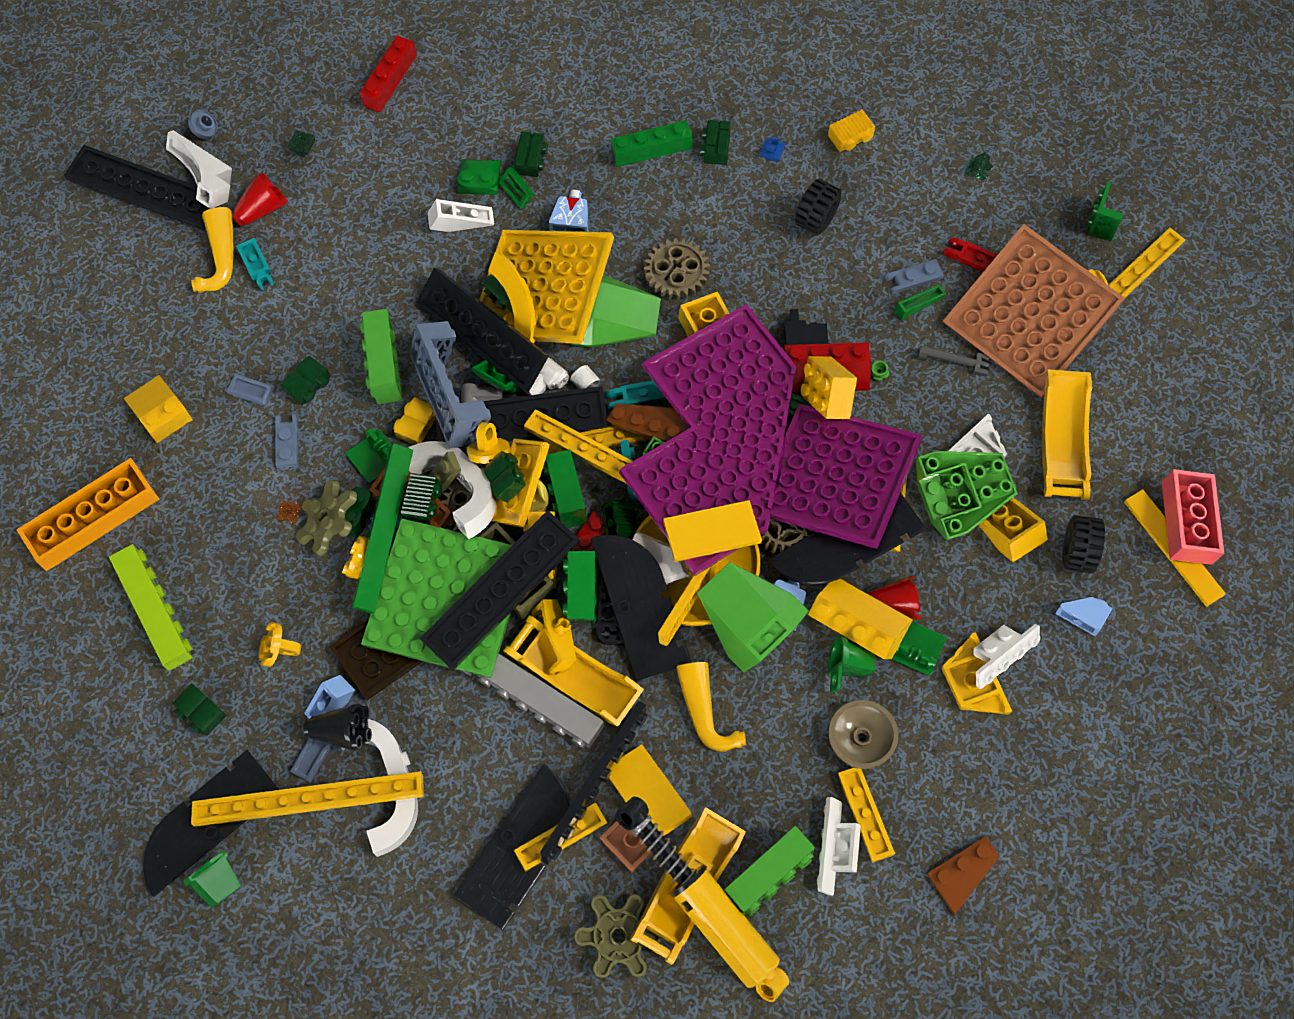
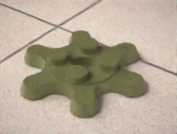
M336 480L326 482L323 495L319 500L307 499L302 504V509L308 515L305 526L297 532L296 539L302 545L314 539L313 551L318 556H323L327 552L332 536L339 534L345 537L352 528L351 523L346 521L345 514L347 509L356 502L357 493L347 490L339 496L340 484Z
M631 895L623 908L614 909L605 896H595L591 901V907L597 916L596 924L591 928L581 927L574 933V940L578 945H591L598 952L597 961L593 965L594 974L599 978H605L610 974L613 965L623 963L627 966L632 976H643L647 970L646 963L641 958L640 953L644 945L639 942L636 944L630 940L640 921L639 914L644 907L642 897ZM645 928L643 934L658 943L661 942V937ZM614 930L623 932L624 940L622 943L618 944L612 939L611 935Z

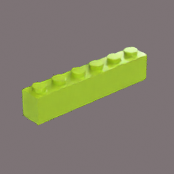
M132 544L109 556L162 665L170 671L192 659L190 651L193 650V647L187 638L183 639L181 633L184 630L178 620L174 621L172 615L175 612L169 602L165 603L163 597L166 594L160 584H155L154 579L157 576L151 566L147 568L145 561L148 559L142 549L138 550Z

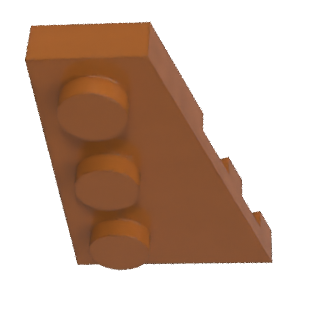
M985 836L928 872L927 875L953 915H955L1000 856Z

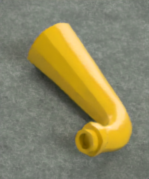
M227 207L212 208L204 211L202 214L215 261L216 272L208 279L195 277L194 280H191L194 292L203 293L205 291L220 290L227 285L231 278L233 270V225L231 209Z
M695 662L677 666L676 669L686 705L697 735L702 743L709 749L717 752L742 748V746L746 745L744 731H734L730 736L726 737L720 736L715 732L708 663Z

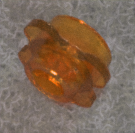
M289 501L282 502L279 514L277 515L278 520L296 523L298 521V513L302 509L301 505Z

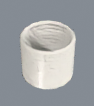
M588 365L578 368L570 378L578 389L587 388L589 385L598 387L600 379Z

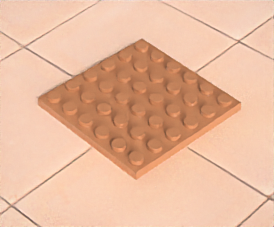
M1023 224L946 316L943 323L1042 399L1045 392L1047 370L1065 371L1123 303L1125 298Z

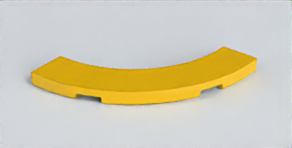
M495 252L488 272L499 280L507 292L514 314V328L534 343L535 311L524 278L520 277L515 265L500 252Z

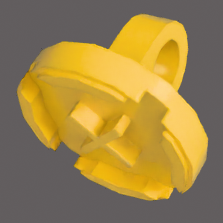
M487 422L479 424L476 431L477 441L467 447L469 460L479 464L489 463V460H492L500 451L510 452L509 442L497 438L494 424Z
M270 622L265 629L268 633L267 636L263 635L259 647L261 666L271 667L278 654L300 655L301 644L282 639V626L280 623Z

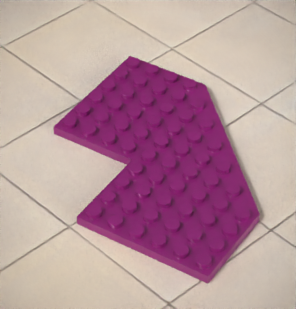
M746 304L643 362L642 367L689 429L619 469V474L666 538L667 534L663 518L750 500L760 535L768 530L796 365ZM740 548L683 561L693 575L696 576Z

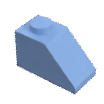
M1090 597L1062 603L1055 614L1096 636L1113 608L1109 607L1104 600Z
M341 675L321 683L304 714L311 718L315 715L343 708L350 700L355 689Z

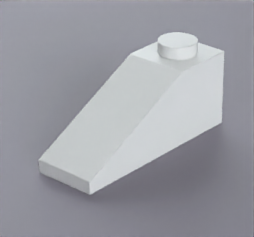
M436 199L428 211L430 230L452 232L494 225L492 207Z

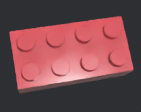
M1173 469L1162 480L1170 560L1212 565L1224 554L1215 474Z

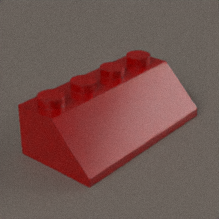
M869 342L785 345L784 352L796 365L792 393H801V386L804 384L805 378L804 366L807 363L808 356L832 357L857 377L855 391H870L871 360Z

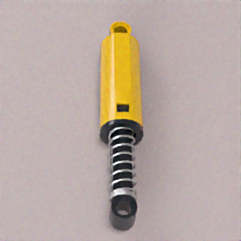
M631 797L615 814L619 825L626 830H631L632 834H635L634 837L639 836L642 840L641 844L645 843L648 847L647 852L651 851L655 855L653 860L657 858L661 863L659 867L664 866L667 870L665 875L670 874L673 877L672 882L676 881L678 883L671 890L670 894L747 988L756 986L759 996L768 1002H774L789 985L788 976L782 969L777 967L780 962L779 957L706 868L701 865L696 869H690L688 867L689 861L681 859L683 854H677L675 851L676 846L669 844L670 838L663 837V830L658 831V823L651 822L652 817L648 815L649 809L647 804L639 797Z

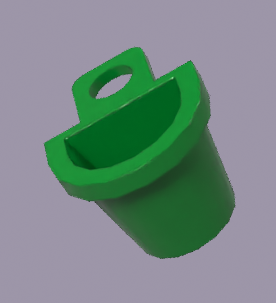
M837 636L832 644L828 661V674L831 675V693H835L840 689L841 676L866 678L875 671V654L858 644L849 642L844 636Z
M224 851L206 862L199 870L182 882L185 887L190 886L211 908L218 905L241 887L226 859L228 854Z

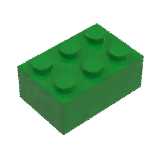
M571 449L548 454L543 468L555 517L567 528L584 525L587 521L585 505Z
M569 551L568 557L564 558L565 574H568V579L563 581V592L567 596V602H563V615H565V618L570 623H597L595 551Z

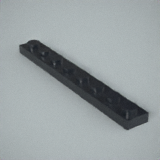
M638 701L540 851V861L549 865L552 859L556 860L562 850L561 844L565 839L567 841L570 839L575 830L574 824L577 820L581 821L587 812L586 806L589 801L593 802L600 791L598 787L601 782H606L612 772L610 768L614 762L619 763L624 754L623 748L626 744L630 745L636 735L634 731L638 725L641 727L646 721L648 715L646 714V705Z

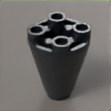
M353 704L312 716L304 722V734L306 737L352 751L361 750L365 743L370 742L372 738V731L368 728L369 708L368 706Z

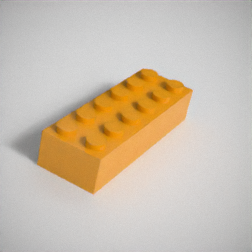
M129 458L16 530L36 562L45 571H48L160 499L139 467Z

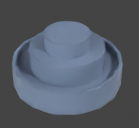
M196 110L188 119L191 132L201 139H209L217 132V121L214 116L205 110Z

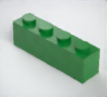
M687 120L611 138V152L616 167L692 149V134Z

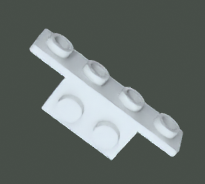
M1034 624L1020 635L1003 625L974 648V656L983 660L986 664L976 671V687L982 689L986 684H990L1002 671H1006L1013 662L1021 659L1029 649L1037 646L1040 641V626Z
M827 797L826 805L824 806L825 819L824 828L821 833L822 849L819 855L820 870L817 877L818 891L826 895H834L836 872H857L861 827L857 823H840L842 802L833 797Z

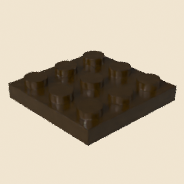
M369 619L329 646L366 701L423 662L361 645Z

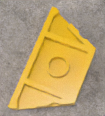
M976 632L972 633L967 641L943 665L942 671L960 710L1008 715L1012 712V709L997 677L982 689L976 687V671L985 665L986 662L974 656V648L980 644V640Z

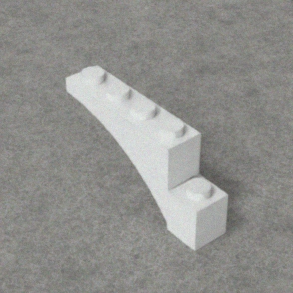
M174 130L168 132L166 150L176 156L193 175L198 186L196 200L210 209L228 202L232 168Z

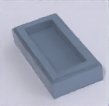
M235 374L226 392L227 394L265 406L274 388L271 385Z
M309 737L290 773L311 783L332 745L313 740Z

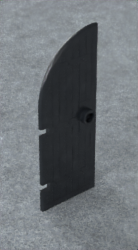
M900 492L877 549L816 532L770 558L768 562L779 574L792 581L802 584L829 583L857 570L859 566L856 562L860 559L864 564H867L904 543L901 538L904 534L911 539L925 531L926 527Z
M600 535L592 537L591 540L636 680L639 681L676 669L679 665L692 663L687 646L678 647L676 641L684 639L680 627L667 646L659 643L658 632L674 606L670 596L664 598L661 596L660 592L668 588L662 570L654 556L638 542L623 536Z
M246 750L232 762L236 767L233 771L230 772L225 767L189 798L192 801L275 791L279 790V788L252 754ZM182 802L162 819L147 843L143 871L145 882L151 895L154 897L247 820L194 827L191 824L192 804L187 807Z
M543 764L453 895L502 930L505 929L515 914L508 908L510 904L514 903L520 907L546 868V866L539 863L525 872L514 850L558 825L570 807L568 795L561 780L547 765Z

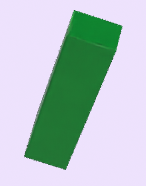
M940 284L898 302L894 312L900 320H903L945 298L946 292Z

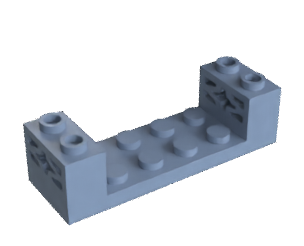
M449 322L416 324L409 354L449 449L469 446L477 441L476 431L479 424L490 421V411L486 409L483 400L459 403L458 396L454 394L452 382L448 379L445 365H447L448 358L452 353L453 342L456 339L455 331L451 329Z

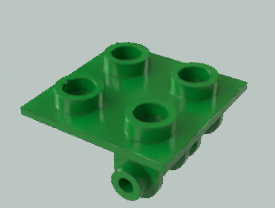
M372 428L366 431V439L345 453L369 484L375 481L385 468L392 445L380 429L373 430Z
M911 622L892 660L930 677L947 637L915 622Z

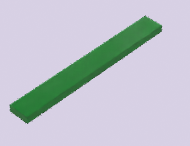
M395 443L390 447L351 607L370 614L375 613L413 455L412 449Z

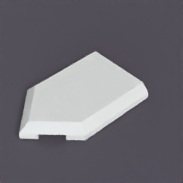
M638 531L636 532L633 540L644 546L654 556L662 570L666 585L670 582L689 577L683 560L674 562L669 544Z

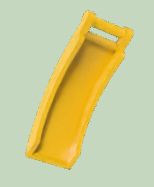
M1047 370L1042 419L1044 497L1058 495L1081 497L1082 500L1090 499L1089 411L1092 391L1090 372ZM1053 484L1081 486V489L1054 487Z
M529 615L525 620L526 624L510 646L505 647L503 653L542 682L595 716L612 725L619 726L644 689L629 677L603 665L576 646H574L576 661L564 673L557 675L555 672L554 675H551L549 669L558 660V657L545 632V626ZM532 629H536L538 634L524 653L520 655L516 651Z
M705 807L676 852L677 854H683L681 858L683 861H687L691 853L694 852L711 863L713 867L709 873L717 882L730 859L738 850L746 831ZM665 870L630 940L636 944L638 942L664 957L665 961L672 965L682 946L686 943L693 929L694 922L676 900L667 894L674 882H672L673 877L670 874L665 875L667 872ZM645 928L671 943V950L643 934Z

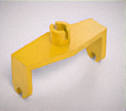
M543 599L531 613L534 618L537 615L539 618L543 617L545 632L558 657V660L549 670L551 675H554L555 672L559 675L564 673L576 661L571 625H569L570 621L563 615L557 599Z

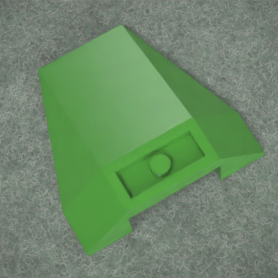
M603 275L583 343H571V345L592 348L656 336L661 298Z
M935 451L916 458V483L931 524L946 540L969 533L1018 494L1003 453Z
M731 562L726 564L697 592L728 657L743 672L761 662L796 628L809 611L792 593Z

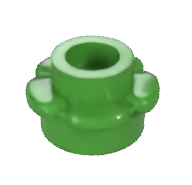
M875 361L871 364L870 376H873L874 380L881 381L883 378L886 379L889 376L888 365L884 361Z

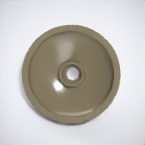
M856 700L843 705L837 710L830 722L828 736L832 750L841 761L855 768L870 769L882 765L892 756L898 743V728L893 716L883 706L872 701ZM858 735H864L866 740L863 742L859 741Z

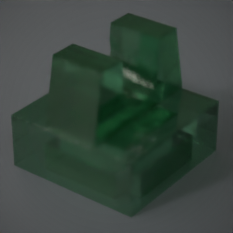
M296 130L288 144V148L297 155L305 157L314 144L315 137L314 135Z
M984 152L972 158L965 174L969 177L975 176L980 180L987 179L989 175L984 170L989 171L993 167L989 162L990 156Z

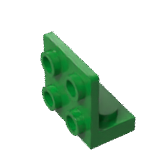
M1107 181L1105 188H1100L1086 226L1090 227L1089 235L1112 241L1123 213L1104 208L1112 183Z

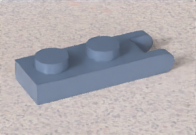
M937 259L888 273L884 277L886 281L895 280L897 286L890 290L892 294L941 280L944 275Z
M292 414V421L281 422V415H276V467L298 466V414Z

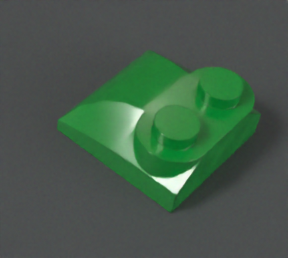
M461 159L460 173L457 177L458 194L498 195L501 160Z
M487 360L472 367L471 371L476 377L501 392L515 393L521 390L520 387Z

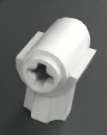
M548 357L530 391L524 392L527 395L542 394L547 388L551 390L558 387L560 389L569 380L568 372Z

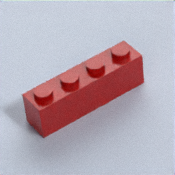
M398 35L395 37L360 91L364 107L377 112L382 111L417 56L414 41Z

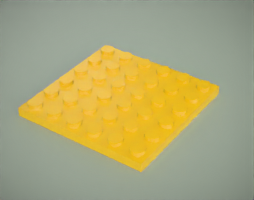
M502 231L496 252H500L515 265L520 277L524 278L535 311L536 326H534L533 339L536 342L583 343L613 244L614 236L612 232ZM482 291L480 301L514 327V314L510 313L507 309L502 311L495 303L496 299L493 298L491 300Z

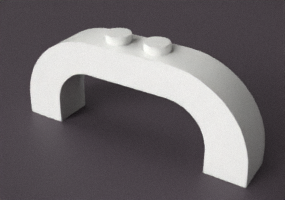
M429 441L408 447L413 450L409 471L415 474H423L433 470L446 452L454 451L461 468L456 478L473 496L468 503L452 513L458 529L468 539L480 533L490 523L496 510V499L482 467L479 468L475 462L470 461L468 456L458 447L449 449L446 442Z
M368 719V728L372 731V738L370 742L365 744L373 745L380 750L388 776L409 773L407 765H410V760L406 751L402 753L398 742L387 728L376 721ZM417 798L396 800V808L392 817L383 825L366 831L373 853L377 857L396 849L408 838L417 820Z

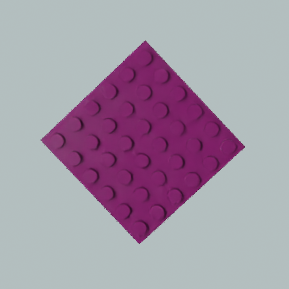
M799 403L784 436L770 518L877 549L921 444L922 435L851 416L850 419H826L814 407Z

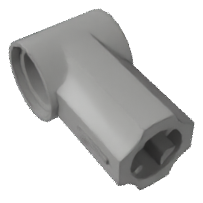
M466 383L461 386V403L497 400L503 397L502 392L494 387H480L473 383Z

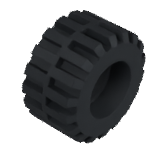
M820 178L816 179L808 187L800 201L795 216L796 225L816 235H820L828 227L839 207L842 190Z
M1073 515L1070 519L1063 544L1062 559L1065 569L1092 574L1097 570L1105 543V525L1102 519L1081 515Z

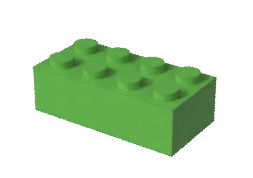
M387 309L362 312L363 321H360L361 333H364L362 347L363 351L366 352V357L364 358L365 369L368 370L366 384L367 388L370 389L371 398H375L377 404L403 401L394 327Z
M795 826L725 888L724 891L743 915H747L750 918L760 909V902L763 899L768 902L777 893L778 886L781 883L785 886L795 877L796 869L800 867L803 870L812 862L811 859L814 857L815 847Z

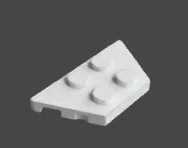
M989 414L949 450L956 452L1003 453L1004 458L1007 455L1004 446L1000 443V436L992 425V418Z

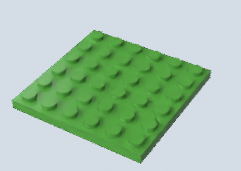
M401 518L385 568L375 613L370 614L361 645L448 667L420 638L512 545L477 536L468 539L460 532ZM510 614L466 657L456 670L492 678Z

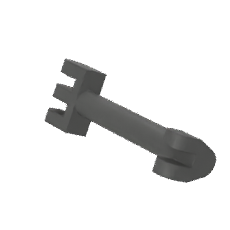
M922 345L919 347L917 360L925 361L927 356L973 367L972 374L988 376L989 363L987 362H990V358L985 354L977 353L975 359Z

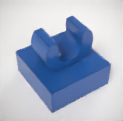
M773 136L767 138L760 152V157L779 162L785 148V143L780 142L779 138Z

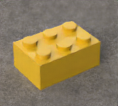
M808 356L807 363L804 366V384L801 386L802 397L826 419H850L857 377L832 357Z

